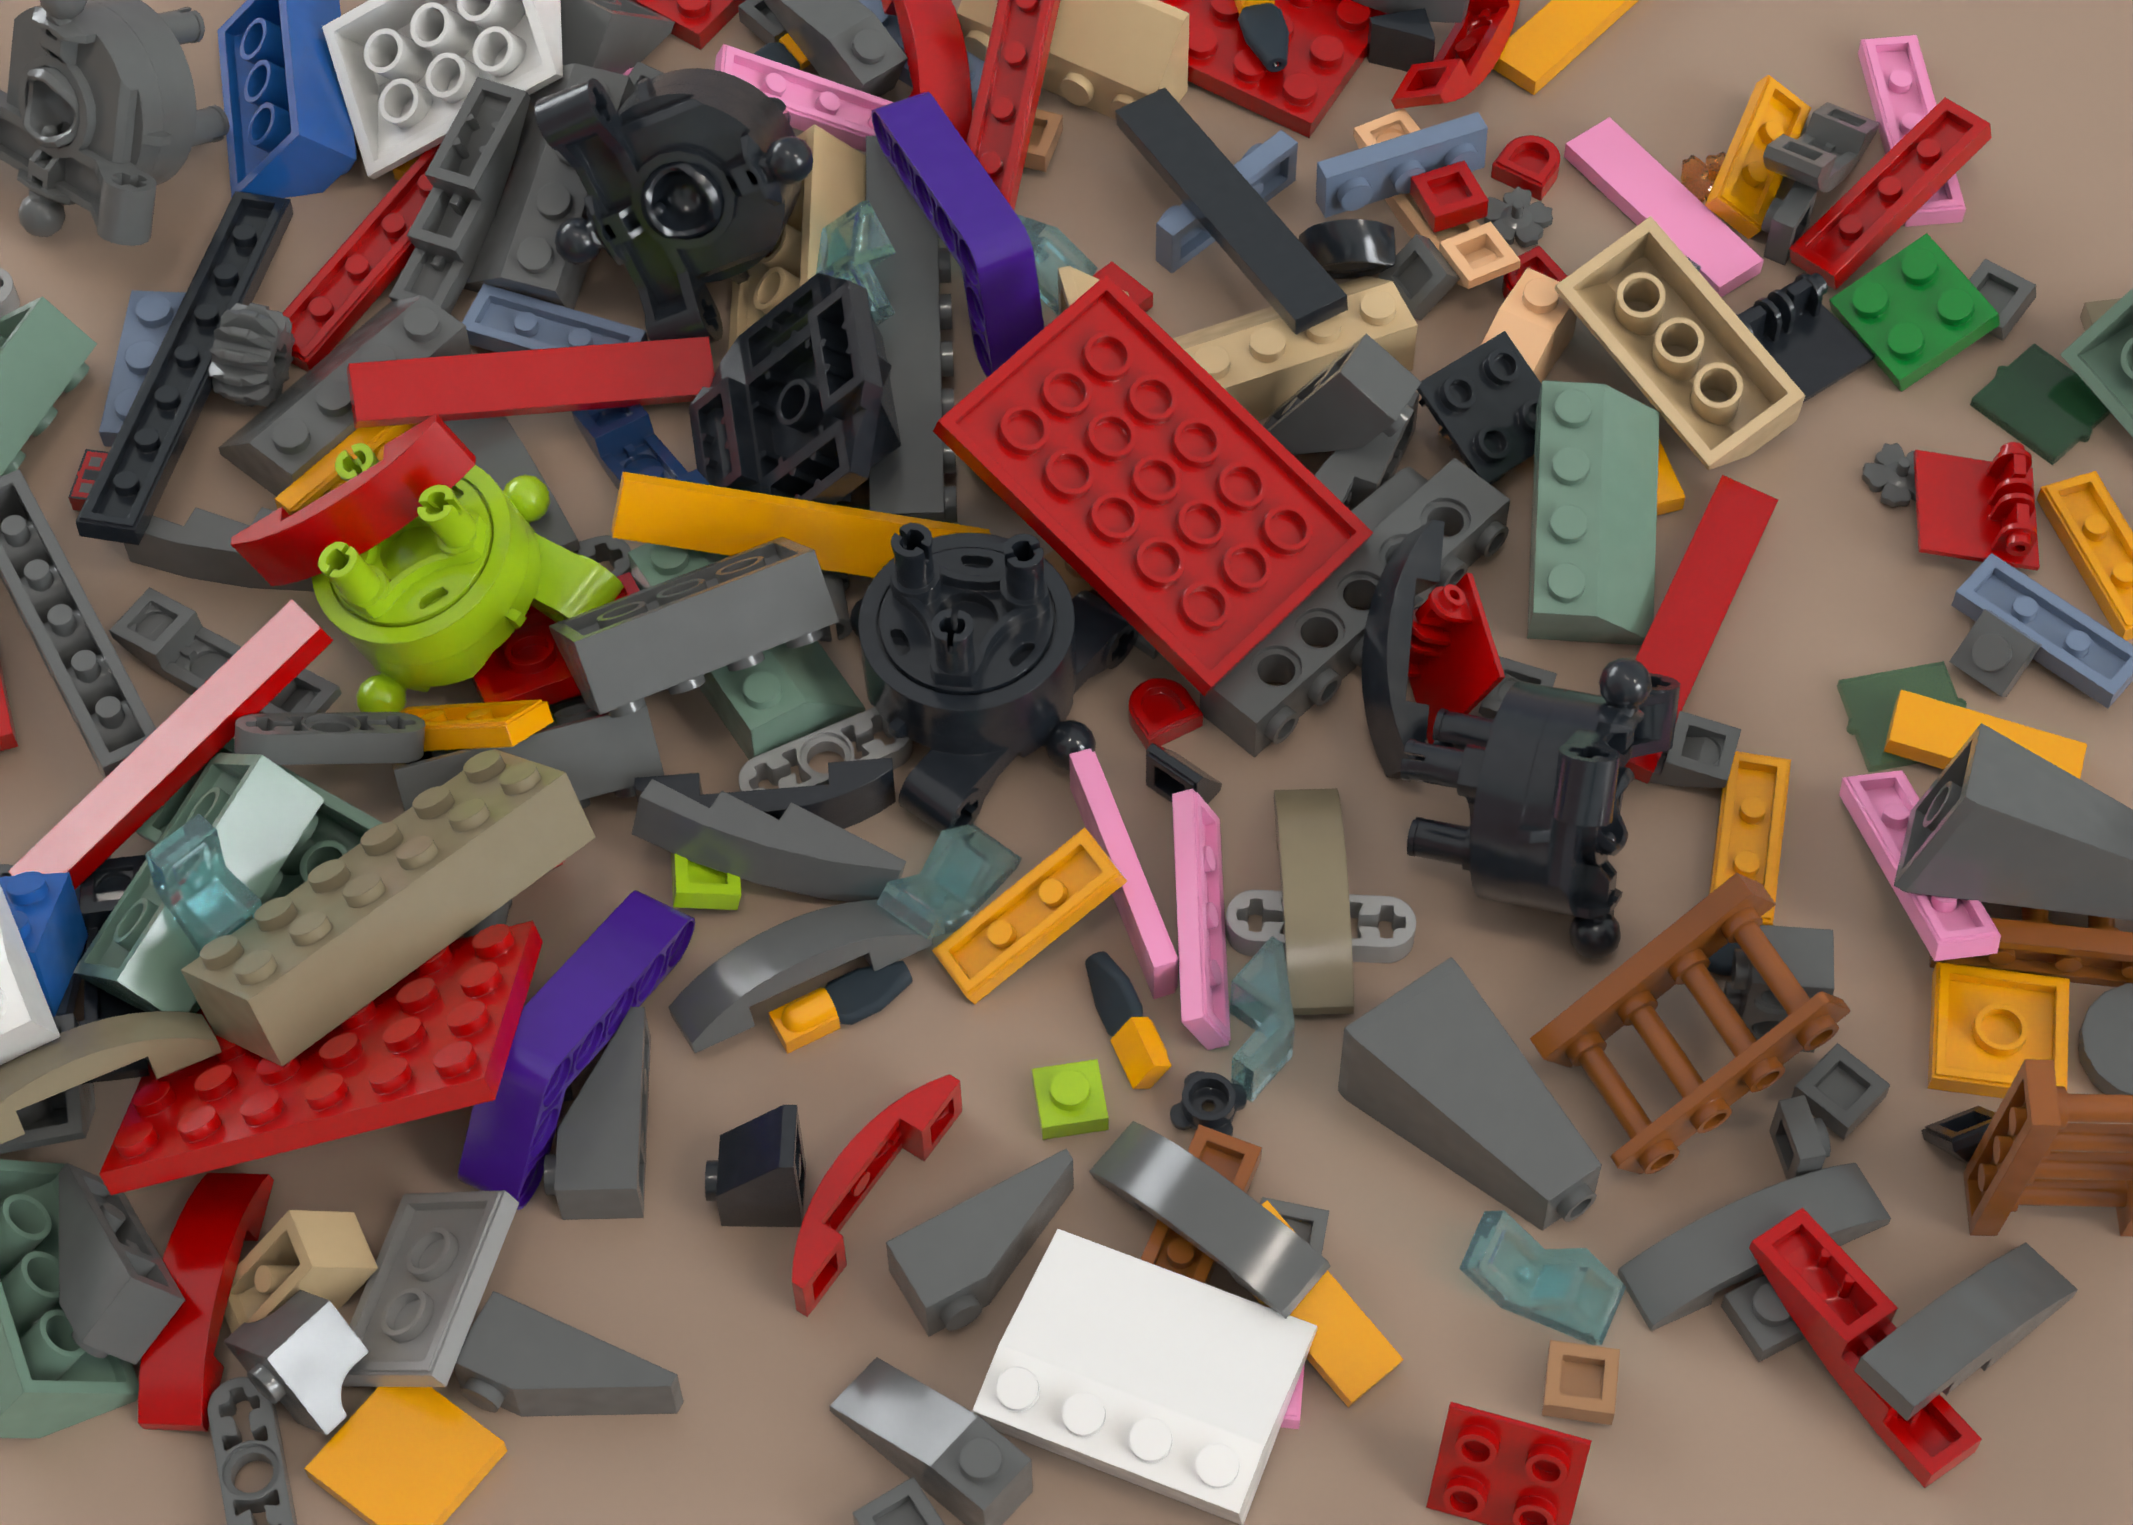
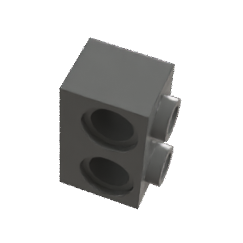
M1773 925L1760 926L1810 999L1821 991L1833 995V930ZM1734 949L1731 981L1725 982L1723 992L1758 1040L1788 1017V1014L1743 950ZM1803 1049V1050H1801L1800 1052H1811V1053H1814V1050H1815V1049L1810 1050V1051H1805V1050Z

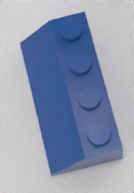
M246 0L217 30L224 112L228 117L230 125L226 139L231 198L235 191L279 198L323 193L336 179L348 173L357 160V147L355 145L352 123L322 26L341 16L340 0Z

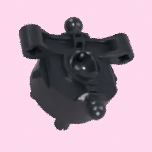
M680 69L661 74L652 79L649 77L642 79L638 82L637 89L627 98L618 112L603 85L594 78L541 98L535 104V116L542 136L552 149L558 151L576 170L587 191L584 201L589 220L577 217L570 218L562 223L556 231V250L565 261L579 265L587 264L596 258L601 248H604L618 265L625 264L639 292L645 314V326L650 341L709 336L711 344L722 338L723 325L721 316L705 283L722 281L728 278L737 284L748 281L750 275L747 270L758 264L772 251L798 201L802 180L808 177L812 170L813 156L811 148L804 140L795 136L790 125V113L783 114L786 108L783 101L779 98L768 97L761 90L741 78L712 69Z
M908 523L899 528L900 536L896 533L892 536L891 547L894 558L874 577L864 597L855 603L851 611L850 622L852 630L860 639L867 697L871 705L889 723L888 733L897 739L908 737L914 742L931 748L907 776L900 790L898 802L901 807L946 837L955 840L961 837L974 823L981 811L984 799L996 779L1018 755L1024 758L1041 746H1044L1049 758L1056 766L1070 770L1069 754L1091 748L1092 752L1095 751L1096 741L1092 731L1086 724L1076 720L1065 721L1073 705V695L1089 678L1106 669H1113L1122 663L1135 645L1139 632L1108 602L1092 592L1084 590L1079 592L1074 598H1071L1067 585L1061 575L1044 558L1043 548H1040V542L1033 535L1018 534L1008 539L984 533H955L933 538L930 530L924 525Z
M1620 658L1607 664L1602 670L1599 679L1601 695L1519 681L1505 695L1494 719L1452 712L1441 708L1434 722L1432 734L1434 743H1423L1409 738L1405 745L1404 753L1409 754L1410 757L1409 759L1402 758L1400 775L1402 780H1414L1457 788L1458 795L1466 798L1470 810L1469 827L1417 816L1412 821L1409 829L1407 854L1409 856L1462 865L1463 870L1470 871L1472 886L1479 898L1575 916L1569 929L1571 944L1578 954L1589 959H1600L1612 954L1617 949L1621 939L1620 925L1614 917V908L1621 899L1623 892L1615 888L1617 871L1607 858L1608 855H1617L1624 848L1628 839V831L1620 812L1624 791L1630 782L1635 779V775L1625 765L1633 757L1668 751L1673 747L1680 682L1668 676L1649 673L1641 662L1632 658Z

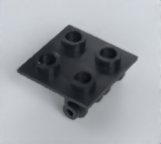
M1802 273L1789 285L1780 290L1776 289L1770 292L1767 298H1760L1755 301L1754 306L1740 314H1736L1806 395L1803 403L1875 359V355L1822 305L1823 295L1827 293L1828 286L1825 279L1818 273H1813L1812 275Z
M1506 331L1421 381L1422 383L1417 389L1422 397L1419 404L1421 407L1426 406L1439 426H1442V429L1439 431L1442 437L1449 436L1453 442L1449 446L1451 451L1455 452L1458 450L1467 467L1490 485L1500 480L1509 470L1534 456L1536 408L1542 384Z

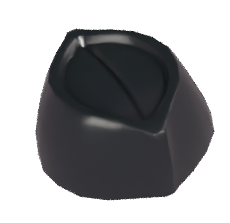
M1366 219L1327 221L1307 228L1298 238L1333 279H1356L1363 276H1373L1393 267L1396 262L1394 227L1378 221Z

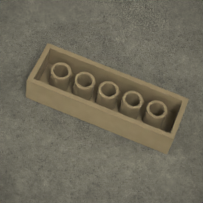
M497 749L484 751L471 757L464 764L463 771L442 786H436L420 793L413 800L412 807L391 822L382 823L369 829L361 837V843L338 859L326 861L315 867L309 873L308 880L285 897H278L264 903L256 910L254 918L234 933L218 937L206 944L200 951V957L181 969V972L215 1035L283 1067L596 837L566 772Z

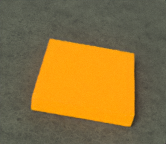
M1936 962L1932 973L1927 1089L2004 1098L2024 1060L2037 1059L2054 1060L2056 1085L2064 1086L2067 1090L2070 979Z
M378 1387L304 1469L308 1478L369 1525H443L505 1455L507 1448L503 1440L432 1387Z

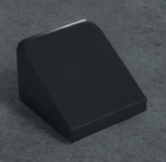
M1425 8L1370 17L1367 49L1369 63L1408 72L1412 64L1433 62L1435 36Z
M1153 743L1146 749V785L1170 802H1172L1173 793L1194 789L1208 804L1220 792L1221 782L1176 752Z

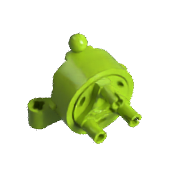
M358 443L351 446L354 454L358 457L357 459H353L346 450L337 456L335 462L336 472L346 482L380 462L368 445ZM474 465L452 488L446 485H435L424 490L418 501L423 506L417 507L419 516L368 551L359 555L352 546L349 547L344 542H334L322 551L318 561V567L322 573L312 577L314 592L323 612L372 666L380 672L378 675L367 678L360 685L356 694L357 706L360 712H400L407 703V689L428 692L430 687L449 685L474 677L491 654L511 636L515 629L522 626L527 619L525 615L530 605L557 623L614 601L624 587L614 574L596 561L584 555H577L538 535L529 523L538 521L546 514L550 505L549 491L545 483L535 476L524 474L510 480L502 491L492 477L477 465Z

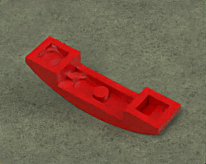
M881 0L884 14L895 15L898 19L913 90L909 97L929 91L961 137L967 142L972 120L970 70L964 36L952 0Z
M1469 0L1465 18L1461 23H1455L1434 61L1411 65L1391 99L1394 108L1402 109L1449 103L1461 99L1472 92L1491 72L1505 48L1516 19L1520 0Z
M434 414L384 445L382 461L291 516L283 507L277 509L231 537V546L271 586L286 585L317 576L322 573L318 567L319 557L327 546L334 542H344L349 547L352 546L359 555L373 548L419 516L417 507L423 506L418 501L424 490L435 485H446L452 488L476 464V456L437 414Z
M948 1074L907 1093L873 1118L848 1143L833 1162L811 1199L796 1242L792 1268V1287L796 1311L808 1317L847 1266L844 1237L839 1232L902 1148L925 1162L962 1113L960 1080Z
M206 1173L197 1184L179 1215L162 1260L185 1301L141 1357L138 1424L143 1429L208 1431L210 1424L208 1403L213 1392L220 1386L224 1366L216 1359L214 1352L244 1241H258L274 1182V1179L269 1174Z

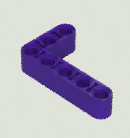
M928 91L873 109L871 113L876 138L885 157L962 269L974 349L985 376L988 377L1044 329L1034 251L1022 221L935 98Z
M634 890L523 1007L496 1099L473 1105L457 1177L459 1181L479 1191L505 1190L519 1202L517 1210H521L527 1205L544 1176L545 1155L550 1154L566 1088L614 1036L630 1008L640 1007L678 964L692 938L696 923L695 918Z

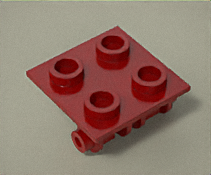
M2019 442L2003 444L2000 447V452L1994 457L1992 462L1915 449L1914 473L1919 552L1984 562L1993 553L2013 567L2038 571L2040 564L2033 468H2030L2032 466V456L2025 450L2023 444Z
M1468 572L1455 585L1448 584L1445 587L1439 586L1434 588L1422 606L1413 611L1408 678L1416 703L1429 705L1427 741L1429 744L1434 743V740H1432L1433 727L1437 713L1441 708L1452 712L1469 714L1505 678L1473 574Z
M1450 1402L1426 1508L1487 1525H1570L1592 1440Z

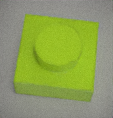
M671 852L673 908L738 910L741 898L739 876L694 863Z
M1098 1059L1032 1069V1083L1042 1140L1109 1130V1117Z

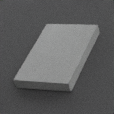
M505 1190L409 1193L403 1195L377 1257L376 1265L378 1269L368 1279L349 1325L369 1352L347 1373L342 1384L344 1387H447L518 1208L519 1202Z

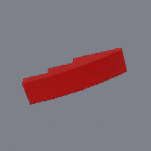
M1803 1207L1752 1240L1749 1247L1750 1251L1785 1309L1824 1366L1874 1431L1924 1488L1975 1453L1982 1438L1940 1394L1906 1421L1854 1371L1860 1358L1897 1329L1892 1320L1898 1307Z

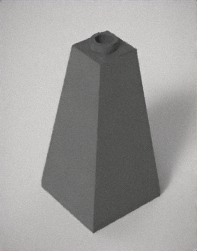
M1981 723L1911 810L1894 886L1907 893L1963 900H1979L1980 902L2133 921V809Z
M1452 957L1344 1028L1338 1091L1346 1101L1542 1231L1560 1218H1563L1565 1222L1578 1218L1594 1203L1597 1197L1595 1191L1602 1164L1464 971Z

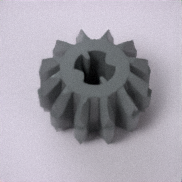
M236 303L231 310H226L221 316L220 328L214 330L215 340L213 347L209 350L212 354V362L208 371L210 376L213 377L212 387L214 392L221 394L222 398L234 400L236 404L250 407L255 405L268 407L274 399L278 398L282 394L284 381L289 379L290 363L294 360L292 357V347L295 338L291 334L292 324L290 318L283 316L282 312L269 309V306L250 303L249 305Z

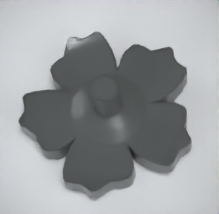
M1517 187L1513 192L1505 193L1503 201L1488 197L1487 217H1484V222L1488 223L1491 221L1509 245L1513 244L1514 238L1517 244L1524 248L1536 245L1538 240L1543 237L1544 228L1552 224L1553 209L1545 207L1540 201L1531 204L1530 190H1523Z
M1885 443L1882 451L1876 454L1874 463H1865L1863 467L1862 479L1868 484L1872 492L1882 491L1881 503L1891 507L1908 506L1911 499L1916 501L1914 451L1909 452L1905 458L1904 452L1898 443L1891 445Z

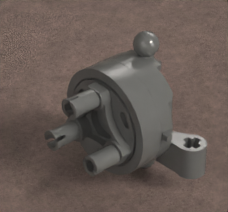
M40 0L39 6L25 10L14 19L8 92L0 90V160L18 169L17 180L29 188V195L22 200L18 209L20 224L29 234L38 237L52 236L62 228L65 221L64 205L78 204L90 211L97 227V233L104 240L128 246L142 245L149 242L152 233L157 185L170 180L177 174L187 160L192 147L222 141L224 139L223 136L229 132V120L221 107L212 105L207 108L196 109V96L192 75L180 46L187 43H197L202 40L205 25L199 12L196 10L191 11L192 8L183 7L178 10L157 13L141 0Z

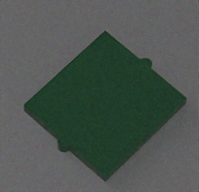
M2035 343L2008 367L1999 366L1995 378L1972 397L1970 406L2051 465H2054L2079 441L2088 442L2092 430L2111 413L2076 372Z
M1944 661L1842 679L1837 684L1838 692L1849 719L1846 731L1851 735H1855L1869 773L1920 763L1884 752L1895 702L1901 689L1966 708L1967 705L1964 699L1958 698Z

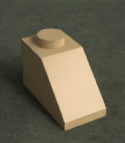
M288 1210L237 1266L224 1315L231 1333L244 1322L252 1323L269 1316L283 1306L299 1290L328 1299L336 1309H340L378 1269L355 1213Z

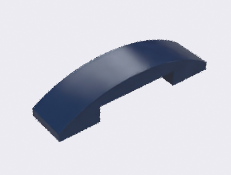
M640 404L619 408L572 411L574 421L584 439L618 490L622 472L710 485L697 469L688 472L655 435L649 414Z

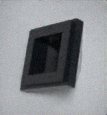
M1981 1106L1973 1107L1925 1126V1129L1921 1130L1923 1138L1968 1164L1996 1112Z

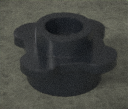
M1203 1071L1190 1073L1184 1080L1181 1102L1173 1105L1170 1110V1120L1179 1130L1189 1128L1197 1130L1198 1125H1202L1232 1136L1233 1126L1231 1123L1236 1112L1245 1108L1247 1094L1240 1085L1232 1084L1220 1074ZM1205 1103H1212L1215 1108L1212 1111H1205L1202 1106Z

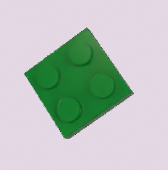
M1928 233L1829 299L1833 314L1875 355L1874 361L1901 392L2000 325L1999 313Z

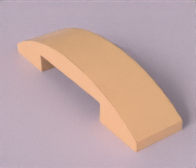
M1405 108L1355 127L1353 136L1358 148L1361 149L1421 129ZM1410 193L1398 194L1385 199L1411 239L1416 234H1419L1433 242L1459 276L1458 285L1470 289L1520 268V259L1491 221L1480 225L1477 220L1433 233Z

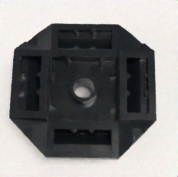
M816 273L738 336L719 363L711 386L709 388L702 387L688 407L697 470L710 485L833 505L838 501L850 502L853 490L869 478L870 469L901 446L890 382L892 365L886 359L883 337L871 316L866 288L849 280Z

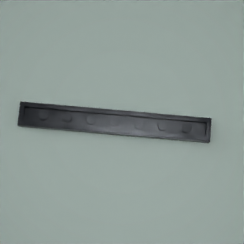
M235 191L76 519L79 536L133 545L140 544L213 388V377L210 376L208 369L212 362V354L209 350L214 344V330L220 328L221 316L226 310H231L236 303L249 305L253 302L293 216L291 199Z

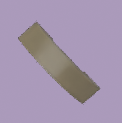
M1338 788L1274 790L1277 850H1279L1285 939L1284 966L1288 1015L1354 1014L1350 900L1344 828Z
M153 1011L126 1014L87 1023L59 1033V1038L0 1066V1144L25 1134L16 1113L17 1110L145 1057L156 1078L159 1079L221 1053L219 1043L202 1014L181 1011Z

